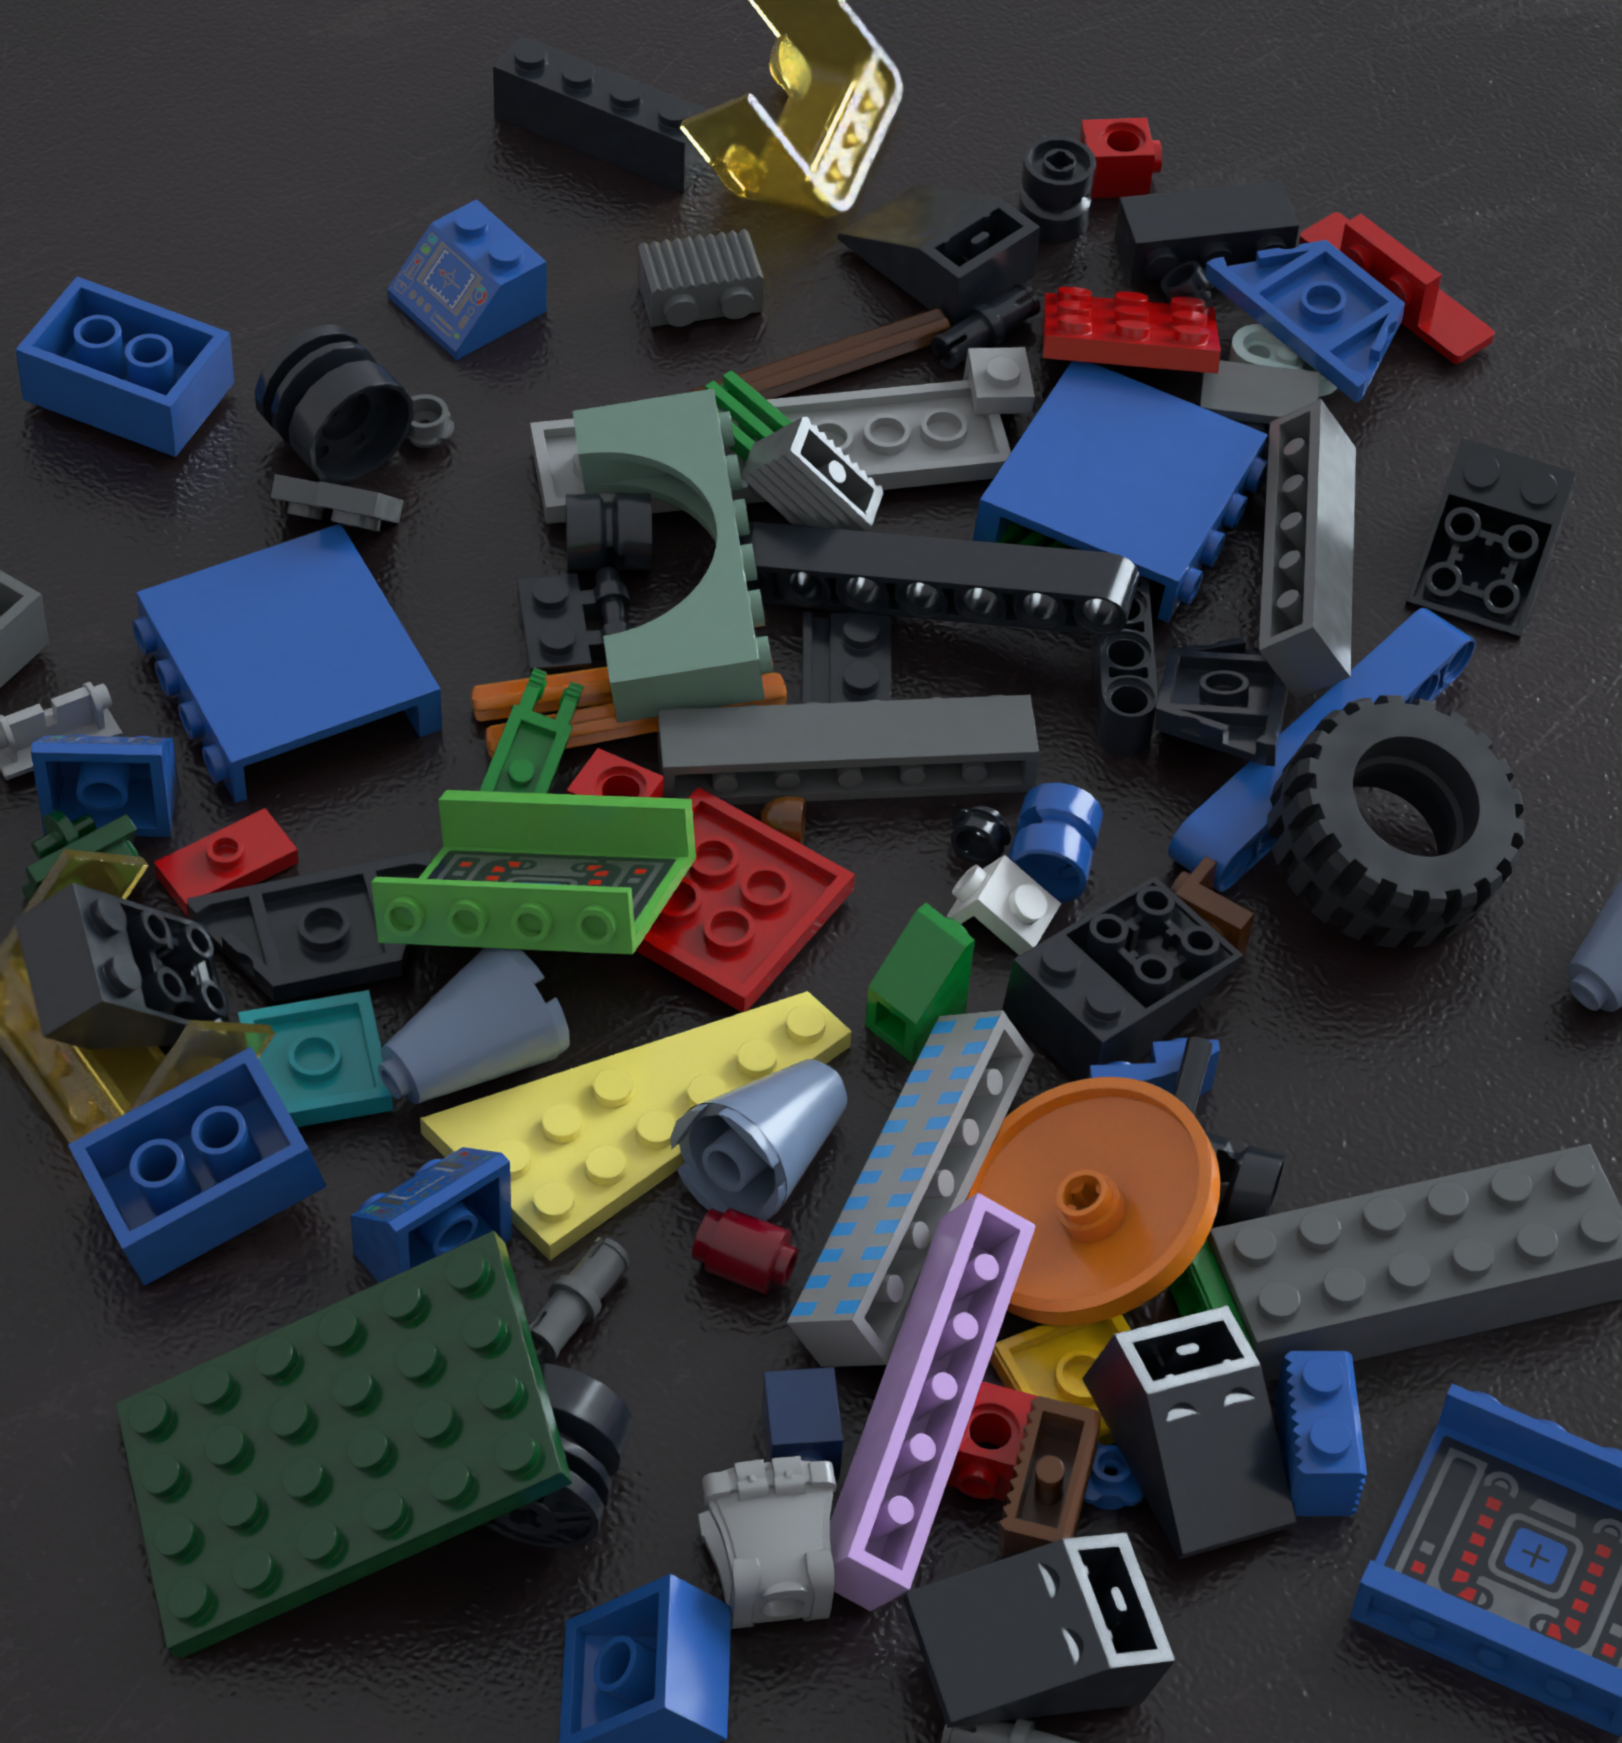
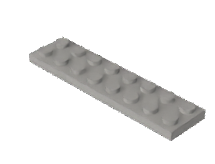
M968 380L767 400L792 422L801 417H809L810 424H816L819 432H825L827 440H833L835 448L841 447L843 455H849L851 463L857 462L859 470H865L867 478H873L875 485H881L882 490L994 479L1011 453L1000 414H974ZM717 405V409H718L720 412H725L723 409H721V408ZM731 417V422L738 427V422ZM563 419L530 423V441L546 524L566 522V494H586L578 456L574 420ZM729 447L724 448L725 456L736 454ZM737 455L741 476L746 462ZM742 478L743 490L731 492L732 500L745 499V504L767 502L766 500L756 498L749 490L747 482ZM617 493L599 494L605 502H612ZM651 497L652 513L681 510L674 505Z

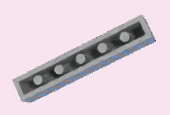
M1003 1010L939 1016L787 1321L789 1327L821 1367L887 1365L939 1220L965 1202L1034 1057L1033 1052Z

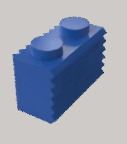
M1290 1351L1284 1356L1273 1401L1277 1403L1275 1414L1278 1415L1276 1425L1279 1427L1277 1437L1281 1439L1279 1447L1282 1451L1281 1456L1295 1516H1351L1357 1513L1356 1507L1359 1506L1358 1500L1361 1499V1492H1363L1362 1485H1365V1478L1367 1477L1352 1354L1347 1351Z

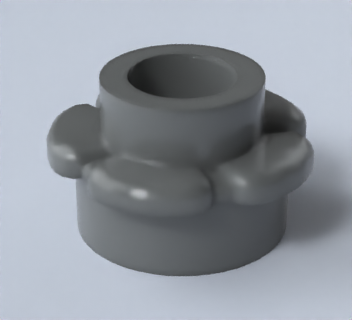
M429 394L411 397L413 400L414 418L405 440L409 439L414 446L419 448H432L441 441L447 440L454 431V422L450 420L451 414L448 411L447 404L441 398Z

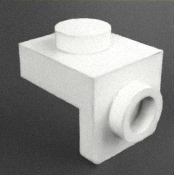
M1003 855L983 869L978 865H974L959 879L952 891L957 900L946 918H952L962 924L974 916L1018 955H1021L1038 944L1061 903L1006 855Z

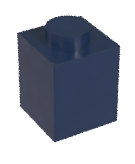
M834 1367L764 1372L762 1416L767 1461L771 1462L772 1458L800 1456L803 1461L832 1462L834 1476L840 1477L843 1435Z

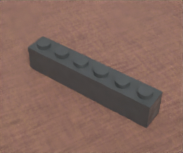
M1322 399L1271 421L1269 428L1259 651L1296 700L1318 690L1329 689L1340 681L1351 677L1356 447Z
M992 695L988 697L963 698L933 697L914 700H869L839 703L809 702L790 705H745L741 707L716 708L685 707L681 709L658 710L657 754L659 775L664 776V798L687 799L698 787L730 805L768 803L774 798L784 796L805 797L806 801L994 794L1029 792L1035 787L1039 746L1030 695Z

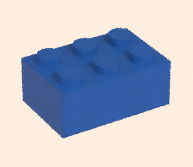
M78 276L15 349L23 400L173 457L180 453L234 384L230 332Z
M252 1047L68 1144L122 1250L144 1286L327 1187L307 1144Z

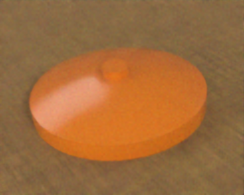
M1096 1077L1066 1083L1047 1090L1007 1115L997 1132L966 1200L976 1193H980L1036 1225L1007 1311L1026 1320L1041 1324L1074 1326L1108 1320L1129 1312L1157 1296L1185 1271L1202 1248L1212 1228L1220 1198V1172L1217 1157L1209 1138L1194 1114L1174 1095L1158 1086L1140 1080L1122 1077Z

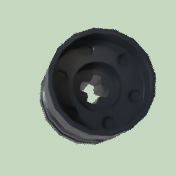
M334 324L313 326L290 338L271 356L262 369L255 388L256 409L264 420L276 430L286 443L290 444L296 454L320 480L332 484L355 482L380 468L396 453L406 439L414 418L413 400L405 388L383 365L376 362L371 353L359 343L357 338L348 329Z
M539 1363L573 1484L482 1525L512 1540L539 1547L565 1549L585 1545L597 1536L602 1521L603 1509L607 1505L611 1493L612 1480L610 1477L619 1470L631 1434L633 1416L625 1401L605 1384L575 1370L554 1364Z

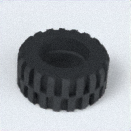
M1379 695L1374 703L1371 698H1360L1348 702L1342 710H1333L1325 716L1313 732L1308 735L1274 784L1270 796L1273 808L1268 813L1267 818L1270 837L1278 838V841L1271 848L1279 869H1288L1291 876L1286 881L1297 898L1304 895L1314 905L1311 912L1324 923L1329 918L1342 925L1341 933L1360 940L1363 935L1373 937L1372 944L1395 948L1403 939L1405 946L1415 948L1429 945L1435 938L1446 939L1457 933L1467 921H1471L1512 874L1519 861L1518 850L1524 844L1526 827L1522 819H1517L1524 812V806L1519 788L1511 789L1509 784L1514 775L1505 758L1497 760L1491 752V749L1494 747L1491 740L1482 731L1475 735L1464 726L1467 719L1454 711H1449L1445 715L1435 710L1436 703L1415 698L1411 704L1404 703L1403 696ZM1374 787L1398 795L1419 811L1430 826L1436 840L1438 856L1412 855L1398 850L1383 841L1371 830L1361 816L1355 802L1353 788Z

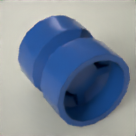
M1059 782L1043 783L1032 788L1024 796L1017 823V834L1013 838L1008 858L1060 903H1066L1078 898L1086 889L1093 859L1092 850L1096 848L1103 818V811L1099 802L1090 793L1074 785Z

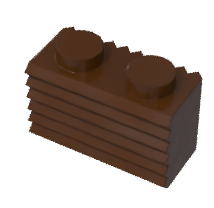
M1042 1396L1031 1400L1030 1413L1027 1414V1426L1024 1427L1023 1439L1020 1440V1452L1017 1453L1016 1466L1013 1467V1479L1010 1480L1009 1493L1006 1494V1506L1003 1507L1002 1520L999 1521L998 1548L1004 1557H1011L1061 1539L1075 1537L1100 1438L1102 1413L1095 1409Z

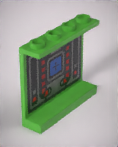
M446 790L439 798L443 848L420 877H375L371 882L378 943L633 955L696 859L692 799Z

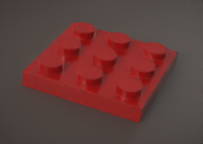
M1060 287L1057 294L1045 293L1043 309V358L1218 374L1221 349L1214 307H1205V301L1201 299L1173 297L1171 304L1148 302L1147 295L1137 292H1117L1114 294V299L1091 297L1092 292L1090 290L1080 287Z
M698 787L687 798L692 799L696 859L643 938L636 952L738 1011L746 1012L854 890L855 874Z

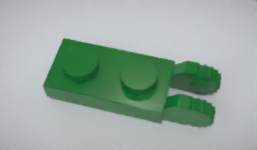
M537 668L533 669L519 705H513L480 791L548 794L571 736L573 726L570 724L579 704L584 686L572 681L570 682L568 688L564 689L561 696L556 719H552L534 712L536 704L541 700L547 685V672Z

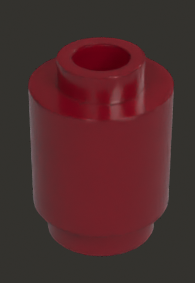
M711 1208L698 1229L693 1244L692 1259L705 1264V1271L768 1295L775 1284L782 1287L786 1286L796 1266L799 1249L790 1245L792 1238L790 1230L732 1208H728L725 1213Z

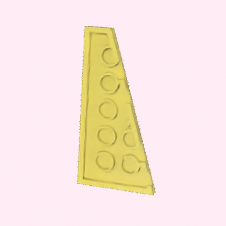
M806 991L420 1118L421 1134L444 1157H447L461 1147L503 1153L510 1161L512 1224L551 1261L677 1171V1168L684 1163L679 1144L671 1149L670 1137L676 1121L690 1108L806 1059H813L827 1064L851 1046L852 1031L813 995Z

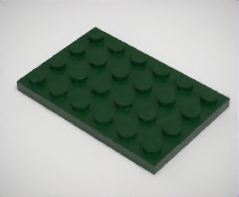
M494 1231L116 1403L166 1646L168 1650L180 1659L573 1484L506 1244Z

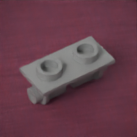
M91 682L84 683L82 688L52 698V707L44 711L40 704H36L5 717L0 715V771L6 781L34 770L31 756L32 742L45 735L72 736L81 734L87 736L122 737L121 729L108 710L109 707H112V699L105 684L93 686Z

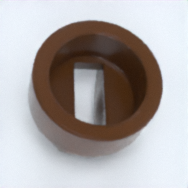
M795 796L774 798L765 805L761 812L762 823L803 845L806 823V798Z

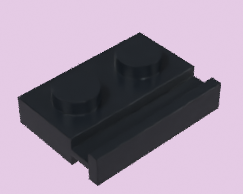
M803 612L802 704L809 702L839 703L892 700L891 616L831 613L830 619L812 618V612Z

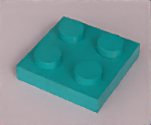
M369 990L238 1012L244 1050L252 1047L296 1127L393 1111L392 1095L383 1084L378 1073V1065L383 1060Z

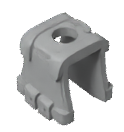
M800 1456L772 1458L771 1462L764 1463L763 1459L738 1462L734 1464L733 1468L705 1475L702 1479L704 1504L708 1506L709 1510L698 1514L700 1537L702 1543L706 1544L716 1566L725 1603L731 1606V1629L754 1627V1623L802 1618L804 1621L828 1619L831 1613L835 1586L834 1564L830 1543V1514L833 1492H836L832 1462L803 1461Z

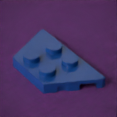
M1327 240L1300 244L1293 249L1274 248L1257 251L1256 262L1227 266L1224 258L1220 257L1210 260L1206 265L1205 279L1316 371L1320 372L1321 375L1355 403L1363 398L1403 319L1405 303Z

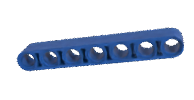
M1420 608L1351 670V677L1340 681L1328 690L1280 734L1275 767L1264 766L1250 761L1195 810L1176 831L1170 842L1168 856L1190 872L1194 871L1205 856L1218 862L1213 888L1219 892L1229 889L1260 861L1278 841V838H1271L1268 833L1267 815L1273 808L1270 796L1274 784L1282 775L1284 767L1319 722L1333 710H1342L1348 702L1360 698H1371L1374 703L1379 695L1403 696L1404 703L1411 704L1415 698L1432 702L1457 679L1468 665L1476 647L1475 639L1427 608Z

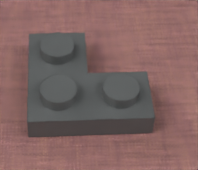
M275 474L271 498L289 502L287 514L322 520L324 509L332 511V522L378 532L380 531L381 521L399 524L403 500L378 492L321 481H308Z

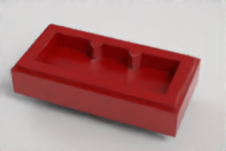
M264 808L155 861L154 866L158 880L187 918H189L187 898L256 885L298 864L299 857L297 847L267 809Z

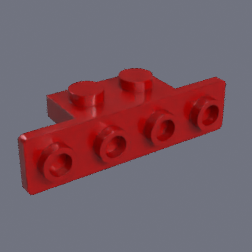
M1334 212L1300 233L1299 245L1327 240L1405 303L1401 323L1452 363L1460 364L1493 343L1495 331L1439 289L1442 274L1361 213L1348 220L1341 213Z

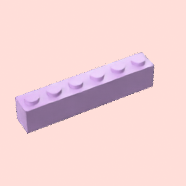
M976 1193L939 1220L830 1521L831 1554L835 1573L834 1592L869 1611L910 1590L1036 1227L1035 1224L980 1193Z

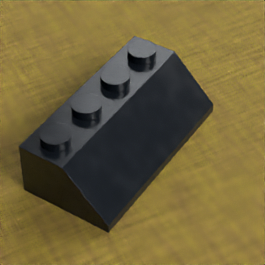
M522 35L493 66L494 117L681 193H685L737 131L738 122Z

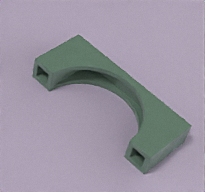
M714 389L572 411L578 456L586 494L650 493L652 498L674 505L695 518L709 532L716 543L714 556L706 574L696 588L677 606L639 627L603 636L617 723L658 717V710L681 709L685 707L714 708L764 700L761 674L773 673L768 636L755 638L754 627L765 626V618L760 589L747 590L746 581L758 580L752 543L740 545L739 536L750 535L745 499L732 500L731 492L743 489L737 454L725 456L724 448L735 446L730 411L718 413Z

